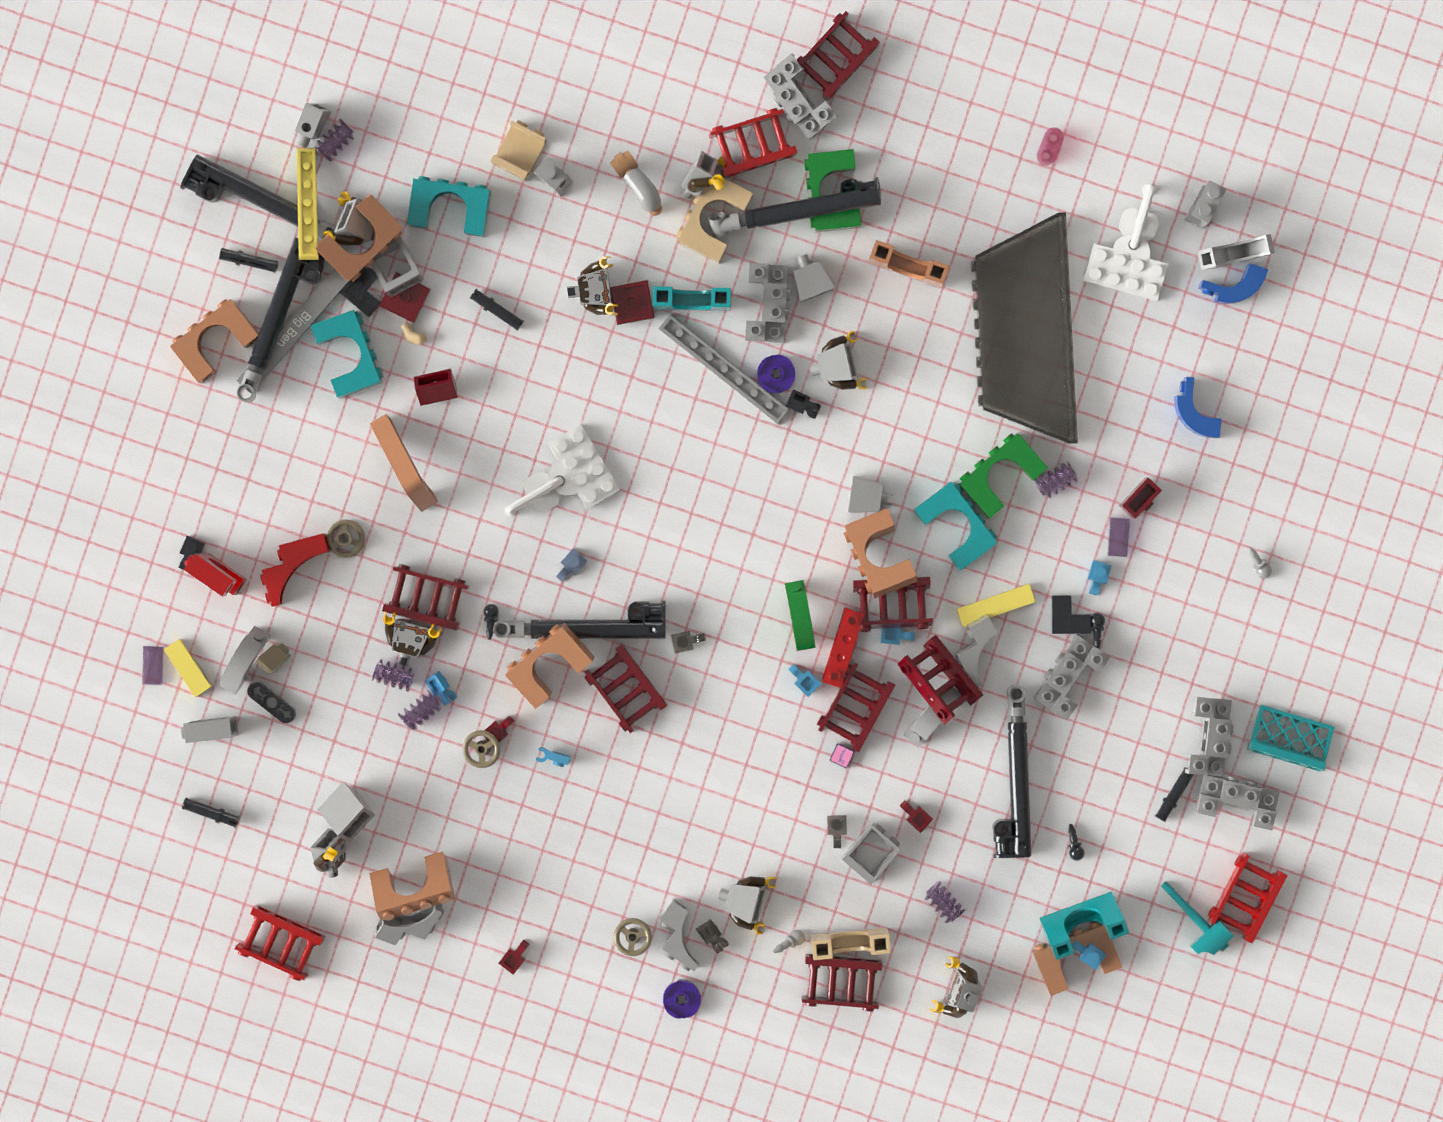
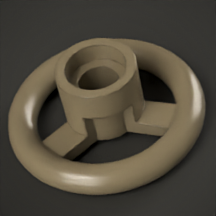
M347 519L340 520L330 527L327 534V543L335 555L349 558L357 555L362 550L365 543V534L358 523ZM348 525L357 530L359 541L353 539L351 533L348 532ZM342 526V531L337 535V542L333 543L335 530ZM344 535H347L349 538L347 542L342 540ZM350 544L356 546L354 550L349 552L338 550L340 546H348Z
M483 730L475 731L464 740L463 755L472 766L487 768L498 760L500 744L497 738L490 732ZM478 736H484L489 738L490 741L480 740L476 743L472 741V739ZM494 745L493 757L485 762V755L491 751V746ZM468 746L475 749L476 753L479 754V762L471 758ZM479 746H483L485 751H480Z
M637 918L623 920L614 931V943L617 949L627 956L643 954L649 948L652 941L649 926ZM628 924H637L641 926L644 930L639 931L636 928L627 929L625 926ZM620 932L625 935L627 942H629L628 950L620 943ZM635 934L637 938L632 940L629 935ZM646 936L645 944L640 949L634 950L635 943L639 942L641 937Z

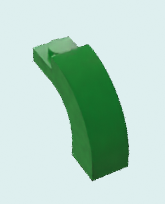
M804 580L785 583L796 649L801 651L816 648Z

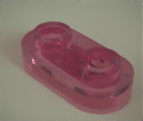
M1052 127L1045 132L1037 152V160L1040 164L1048 166L1055 161L1064 138L1060 129ZM1050 135H1055L1056 141H1051ZM1043 153H1048L1049 159H1044Z

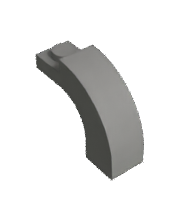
M254 626L249 634L244 637L232 656L219 685L236 695L246 681L252 664L271 635Z
M952 687L941 695V698L949 705L960 697L961 694ZM928 705L903 735L919 747L942 721L937 717L930 705Z

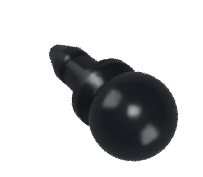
M494 604L487 605L483 611L485 615L484 621L487 622L486 634L488 640L492 639L494 623L497 622L496 617L499 614L498 607Z
M1095 613L1091 616V631H1094V646L1099 649L1105 618L1102 614Z
M1069 824L1068 833L1072 843L1068 845L1071 848L1069 855L1071 859L1079 861L1084 857L1085 852L1081 847L1082 843H1078L1074 826Z

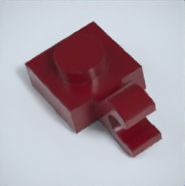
M510 715L500 724L495 720L484 731L493 734L500 743L508 735L505 729L514 720Z
M905 800L899 805L909 814L906 820L920 833L933 820L920 806L914 809Z
M523 939L516 950L510 947L498 964L514 975L526 959L522 954L529 943Z

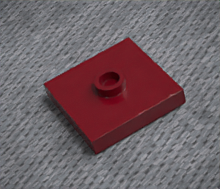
M395 272L392 280L402 276V274ZM417 283L392 298L385 293L379 306L415 323L431 289Z
M648 280L610 287L613 304L618 305V307H614V312L618 313L615 316L617 325L655 318Z

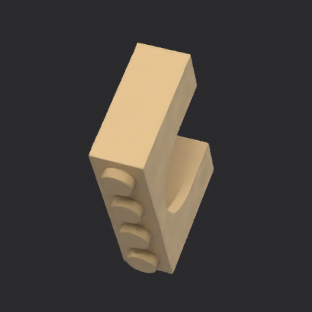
M723 178L725 180L723 188L717 190L712 184L710 187H705L702 193L695 197L693 203L696 205L693 211H688L685 217L687 223L684 228L680 227L676 235L679 238L677 241L679 244L718 264L727 249V244L704 232L700 225L702 211L711 203L724 202L745 212L753 197L752 192Z
M887 927L811 934L813 960L833 959V954L847 951H870L871 955L891 953Z

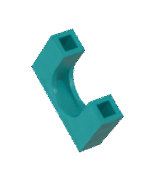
M419 176L418 179L413 178L407 218L408 226L428 229L433 202L441 195L455 194L464 200L467 208L464 233L466 235L485 237L491 191L487 189V186L476 184L475 187H469L468 183L456 182L455 185L449 184V180L438 179L435 182L430 181L429 177Z
M653 286L654 310L731 311V288L691 291L673 289V287Z
M355 310L310 325L315 340L319 345L337 338L348 337L353 339L360 348L361 358L358 366L353 371L330 380L336 397L339 399L381 384V378L384 377L381 368L375 364L374 360H377L374 349L370 350L368 332L363 331L361 325L364 324L363 318Z
M949 482L913 510L924 525L942 512L950 509L958 510L968 518L970 523L968 539L948 555L958 570L961 571L996 545L995 539L997 536L991 528L987 530L984 526V523H986L984 518L979 513L977 515L972 510L974 505L968 498L964 499L960 493L963 491L959 485Z
M1112 892L1039 918L1056 960L1075 954L1069 933L1081 923L1092 921L1102 924L1111 940L1129 934L1126 921Z

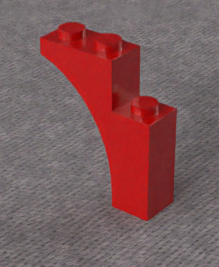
M326 533L279 545L277 554L279 560H283V564L263 569L262 574H260L262 585H266L267 593H265L266 601L268 604L271 603V607L282 605L285 587L290 577L302 564L313 557L331 552L327 543Z

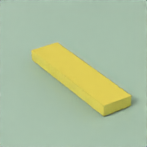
M1026 584L957 608L962 627H965L986 614L991 618L1036 601L1030 584Z

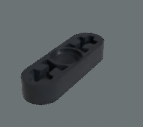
M260 682L249 685L247 689L248 696L279 721L290 723L295 719V709ZM259 686V691L263 695L266 692L268 693V695L264 697L262 702L260 701V699L263 698L262 696H260L259 694L255 696L253 695V687L257 688ZM273 697L276 699L277 705L275 708L267 706L268 698ZM283 704L284 706L281 709L284 711L290 710L291 718L284 719V713L281 711L276 713L275 711Z

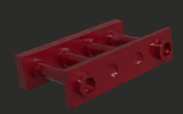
M847 11L843 14L839 13L833 19L834 24L811 50L804 57L800 56L797 59L801 67L804 68L803 71L823 88L822 91L824 93L822 97L826 101L833 97L880 44V41L875 37L872 40L866 39L846 21L849 14ZM839 26L862 45L861 48L863 50L858 55L856 53L853 54L833 35ZM827 40L848 59L850 64L845 69L843 67L840 68L819 49ZM813 55H816L836 74L837 78L833 83L827 82L806 63Z
M403 564L393 567V571H397L399 574L392 601H389V604L385 603L383 605V612L390 614L394 612L398 616L435 624L452 630L459 629L460 622H456L455 614L462 589H469V585L465 584L466 581L457 578L454 581L415 572L410 570V566ZM406 574L417 577L411 604L407 609L400 607L401 604L399 603ZM428 579L435 581L436 584L429 611H426L425 614L419 612L418 604L424 581ZM443 584L455 586L448 614L445 615V618L437 617L438 613H436Z
M917 577V582L895 590L898 593L899 620H888L886 594L880 596L879 621H869L868 591L865 586L867 580H853V593L857 592L860 596V613L864 614L860 632H870L871 629L904 627L928 629L929 626H932L933 618H926L925 591L930 589L931 585L930 577ZM907 590H915L917 592L919 619H907L905 593Z
M935 635L923 645L926 649L912 660L906 655L897 665L945 725L956 716L952 711L966 701L970 706L983 696V693L937 635ZM931 656L937 663V666L923 675L917 665ZM943 671L949 678V681L935 690L929 680ZM955 686L961 696L947 705L941 698V695Z
M623 644L615 648L617 651L615 653L616 656L593 673L587 669L584 678L590 686L594 684L620 719L619 725L625 732L628 730L629 733H632L634 731L631 726L652 709L659 707L662 710L668 704ZM619 662H625L628 666L627 671L603 689L596 679ZM631 677H636L640 682L638 687L614 704L608 694ZM648 692L651 696L650 702L626 719L620 712V709L640 694Z
M854 662L853 665H848L842 687L839 689L826 715H821L816 725L819 726L818 731L820 732L826 727L850 740V743L853 744L851 748L859 752L893 691L895 684L887 681L886 684L879 683L857 671L858 664ZM851 677L878 690L880 696L877 701L875 699L872 701L848 688L847 685ZM842 694L869 707V710H871L869 716L862 717L838 704ZM833 710L860 724L859 726L862 729L859 734H853L829 721Z
M805 954V964L809 965L810 977L808 996H802L801 1000L806 1006L816 1007L817 1004L859 1007L863 1008V1011L868 1012L879 1009L878 1002H873L875 973L882 971V960L833 956V959L813 960V954ZM820 966H828L829 969L827 998L815 997L817 973ZM839 967L847 968L848 971L846 999L835 998L836 976ZM858 969H865L868 973L865 1001L854 1000L855 979Z

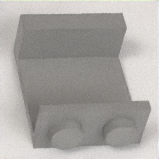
M1209 180L1206 186L1203 185L1184 220L1201 229L1209 224L1227 189Z

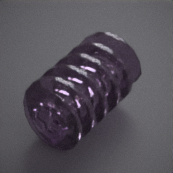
M339 119L341 126L334 124L335 132L329 129L328 133L330 136L328 137L323 134L324 142L317 140L319 147H315L330 162L332 161L330 154L337 156L336 149L343 151L342 143L347 146L349 145L347 138L354 140L352 134L354 132L342 119Z
M1068 461V466L1061 463V470L1055 467L1054 473L1048 471V478L1041 475V482L1038 479L1034 480L1043 497L1046 495L1052 498L1051 491L1058 494V487L1064 491V484L1072 486V479L1076 483L1078 482L1077 475Z
M380 659L376 664L372 681L375 677L377 683H381L384 679V685L386 686L391 681V687L395 688L398 684L399 690H402L406 686V691L409 692L415 673L412 674L411 667L405 672L404 665L398 670L397 663L390 667V661L383 665V659Z
M427 690L429 696L421 694L423 701L416 698V706L410 703V711L404 708L405 715L398 713L399 718L408 728L417 730V724L423 725L422 719L428 721L429 715H435L434 709L437 711L441 710L439 701L431 691Z
M939 880L926 891L925 900L932 899L930 906L937 905L935 912L942 910L940 917L947 916L945 921L947 924L957 919L965 909L960 910L962 905L960 903L955 904L957 899L955 897L950 898L951 892L945 893L946 887H940L941 881Z

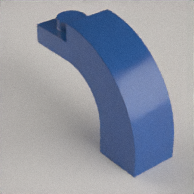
M1249 263L1246 266L1241 281L1236 286L1223 287L1202 280L1198 289L1203 290L1202 294L1211 297H1213V294L1216 295L1214 303H1238L1252 296L1261 287L1268 269Z
M1185 377L1180 382L1179 392H1182V396H1174L1175 410L1180 421L1194 434L1207 438H1220L1222 419L1205 417L1195 409L1193 405L1194 377Z

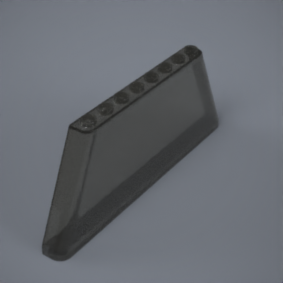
M1059 212L983 251L974 257V261H971V272H975V280H972V291H976V299H973V311H977V318H974V330H978V337L975 338V349H979V357H976V368H980V376H977V387H981V395H978V407L982 406L983 411L1067 444H1078L1066 212Z

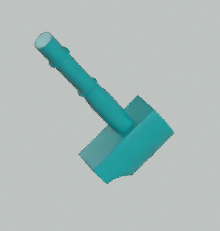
M1167 881L1161 885L1168 895L1185 911L1188 917L1204 932L1190 945L1197 954L1208 952L1215 955L1219 950L1223 952L1229 946L1227 943L1234 936L1219 920L1210 926Z

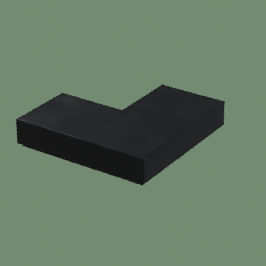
M364 266L359 271L361 275L355 281L350 280L339 293L370 318L381 302L367 291L378 279V276L371 268Z
M1052 595V634H1091V614H1072L1071 595Z

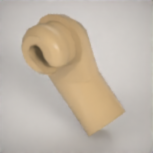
M410 323L401 326L408 342L415 345L426 343L427 336L425 333L413 332Z

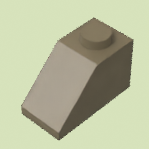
M274 643L256 662L267 673H275L291 657L288 653L290 650L283 643Z

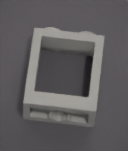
M401 236L396 241L392 239L387 244L389 247L381 255L378 253L373 257L375 261L372 263V266L390 298L424 280ZM401 247L412 270L387 283L376 260Z
M236 716L184 723V727L181 728V735L185 739V743L232 738L238 735Z
M872 823L841 857L846 864L870 884L877 879L901 851L899 841L893 836L888 838L884 834L885 829L879 824L874 826ZM873 831L893 849L873 873H870L851 855Z

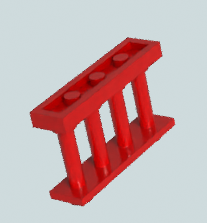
M773 108L766 111L767 114L728 127L720 125L712 128L709 138L717 137L726 164L724 165L725 168L721 170L723 178L735 176L797 155L796 146L790 147L789 144L787 145L778 118L784 114L783 109ZM768 120L772 121L780 145L779 151L773 153L768 148L760 124ZM753 125L762 151L761 157L754 158L751 156L742 130L743 128ZM735 131L744 158L742 163L735 164L732 161L724 134Z
M844 607L822 677L823 683L838 688L842 687L864 614Z
M1243 852L1235 860L1234 865L1236 867L1216 906L1211 907L1208 913V921L1215 924L1218 919L1242 931V938L1253 944L1288 875L1279 870L1276 873H1270L1248 862L1250 856ZM1245 868L1269 880L1268 883L1270 885L1268 889L1263 891L1239 879L1243 869ZM1236 885L1260 897L1261 902L1259 906L1254 908L1232 897L1230 894L1234 886ZM1227 902L1251 914L1252 920L1250 923L1245 925L1222 913L1221 911L1225 903Z
M255 905L250 913L254 916L255 920L244 945L238 943L234 949L243 957L248 958L251 956L290 974V977L294 980H305L308 974L303 972L309 956L314 946H320L326 936ZM266 921L271 923L272 929L262 951L258 952L252 949L251 946L261 923ZM284 929L289 932L290 936L279 960L268 956L279 930ZM302 937L306 939L307 944L297 967L294 968L285 963L296 939Z

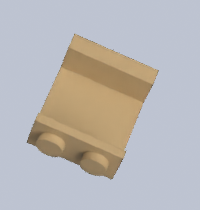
M511 120V127L497 154L493 155L490 162L527 181L547 139L544 137L545 134L537 129L531 131L524 122L520 120L514 122Z

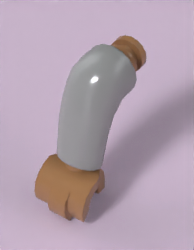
M620 152L614 156L610 164L619 177L623 178L631 188L642 209L649 212L652 216L659 215L663 208L658 190L650 179L637 168L638 164L630 152Z

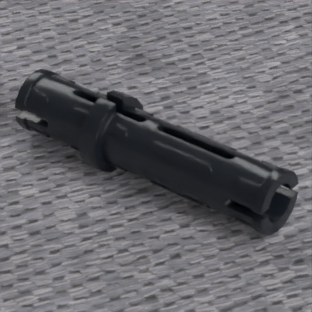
M224 248L220 250L219 260L233 262L238 266L242 264L267 270L273 273L277 271L278 261L245 254L241 250L238 252Z
M477 288L470 296V299L484 307L483 310L491 312L516 329V331L522 326L524 320L512 314L496 303L494 298H489Z
M1184 767L1168 796L1163 798L1162 801L1164 802L1157 814H1155V817L1163 822H1166L1173 808L1176 809V803L1193 775H1195L1185 773V769H1188Z
M187 797L183 802V810L213 819L218 824L221 822L234 828L238 826L240 816L225 812V809H216Z

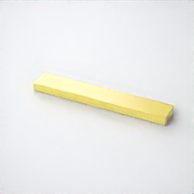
M297 148L299 260H318V251L314 248L318 244L316 148Z

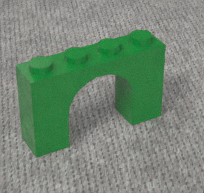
M854 149L807 154V159H804L805 171H809V178H806L807 190H811V197L809 198L820 196L819 186L822 180L829 174L855 171ZM860 209L810 218L811 228H815V233L861 228L862 226Z
M1018 433L1015 435L1009 434L1003 440L1005 444L1000 448L998 446L994 447L989 452V458L986 460L982 458L974 465L976 468L971 473L967 471L959 478L961 480L959 483L960 487L988 519L1004 507L1003 503L991 491L987 482V475L993 464L1000 460L1013 461L1032 481L1048 468Z

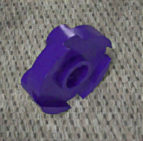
M783 355L768 356L759 364L757 370L758 381L766 391L782 393L792 386L795 380V368L792 362ZM780 369L781 378L773 379L771 371Z
M679 979L669 984L664 991V1008L674 1018L692 1017L700 1007L701 994L697 986L690 981ZM685 995L687 1002L679 1004L677 996Z

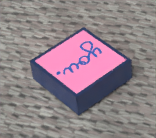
M837 743L829 761L847 769L855 751Z

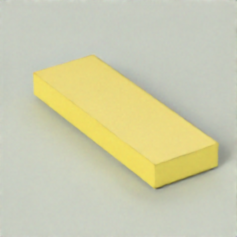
M181 639L164 649L194 697L199 696L212 687Z

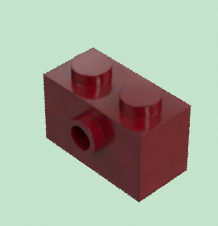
M451 369L414 377L415 391L420 406L458 398L457 386Z
M1146 477L1125 498L1119 507L1132 519H1136L1144 510L1147 511L1154 504L1152 501L1162 490L1151 479Z

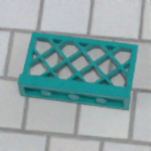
M1260 705L1247 750L1321 772L1326 768L1327 763L1325 762L1335 727ZM1263 711L1270 712L1274 720L1265 724L1262 719ZM1283 717L1289 718L1292 726L1285 730L1279 722V719ZM1276 722L1281 732L1272 736L1267 726ZM1302 722L1307 723L1311 730L1302 735L1297 726ZM1294 727L1299 738L1290 741L1286 731ZM1263 728L1269 736L1265 741L1256 739L1258 731ZM1320 728L1329 730L1327 738L1322 741L1316 733V730ZM1313 733L1318 743L1309 747L1304 737ZM1283 734L1288 744L1278 746L1274 738ZM1301 739L1306 749L1298 752L1292 743ZM1317 745H1320L1323 751L1321 758L1315 757L1311 751Z

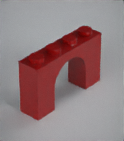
M210 553L190 555L184 563L186 565L184 568L186 572L222 597L226 596L228 592L232 595H237L247 581L245 577Z

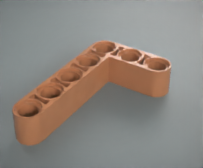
M385 414L371 422V428L408 497L421 512L438 503L433 491L420 476L389 416Z

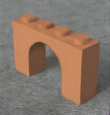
M368 194L356 206L374 229V241L368 250L360 254L348 253L329 234L314 247L347 282L350 280L355 281L361 275L359 271L364 266L368 268L375 261L373 257L378 253L380 255L384 253L389 247L387 244L392 239L396 241L403 234L401 232L403 227L371 194Z
M878 240L875 241L868 260L870 264L937 288H941L949 269L948 265L932 259L928 262L896 251L894 246Z
M223 300L217 305L219 307L214 312L209 311L202 317L203 321L199 324H192L187 329L188 332L185 335H179L172 340L171 349L198 383L202 384L216 373V370L205 358L201 349L202 338L209 329L216 326L227 327L244 348H248L257 340L259 332L234 300Z
M888 508L845 525L846 532L843 534L847 543L851 542L853 549H850L854 560L858 559L860 563L858 570L861 577H866V589L868 594H873L874 599L917 582V576L910 559L883 568L873 565L866 557L867 548L873 540L896 531Z
M565 623L561 626L555 625L549 631L551 633L546 638L542 636L535 643L536 646L532 650L528 648L521 654L522 658L518 662L514 660L506 667L508 670L505 676L535 709L550 698L552 693L536 674L535 660L545 653L559 654L566 659L577 673H580L594 660L595 656Z
M443 851L424 857L428 873L427 882L419 892L413 895L404 896L396 893L393 876L388 868L369 873L376 913L381 921L392 920L394 917L409 915L414 911L429 909L431 906L445 904L455 899L448 860Z
M1093 922L1088 925L1089 928L1084 930L1078 928L1070 932L1071 944L1075 940L1085 946L1091 943L1107 954L1100 964L1104 974L1122 968L1113 942L1102 924ZM1044 942L1036 945V949L1032 950L1049 994L1053 996L1069 989L1061 970V959L1056 960L1049 944L1046 945Z

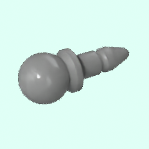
M1249 547V554L1255 563L1253 567L1256 569L1257 575L1263 579L1268 578L1272 573L1270 565L1266 564L1265 559L1260 558L1256 550Z
M794 930L790 936H786L784 942L776 946L773 953H779L789 947L794 948L795 945H801L805 941V934L801 930Z

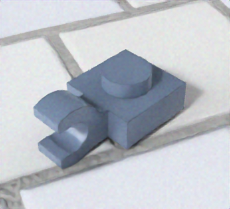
M572 549L562 560L561 564L565 567L556 577L563 581L570 572L576 575L586 564L587 560L575 549Z

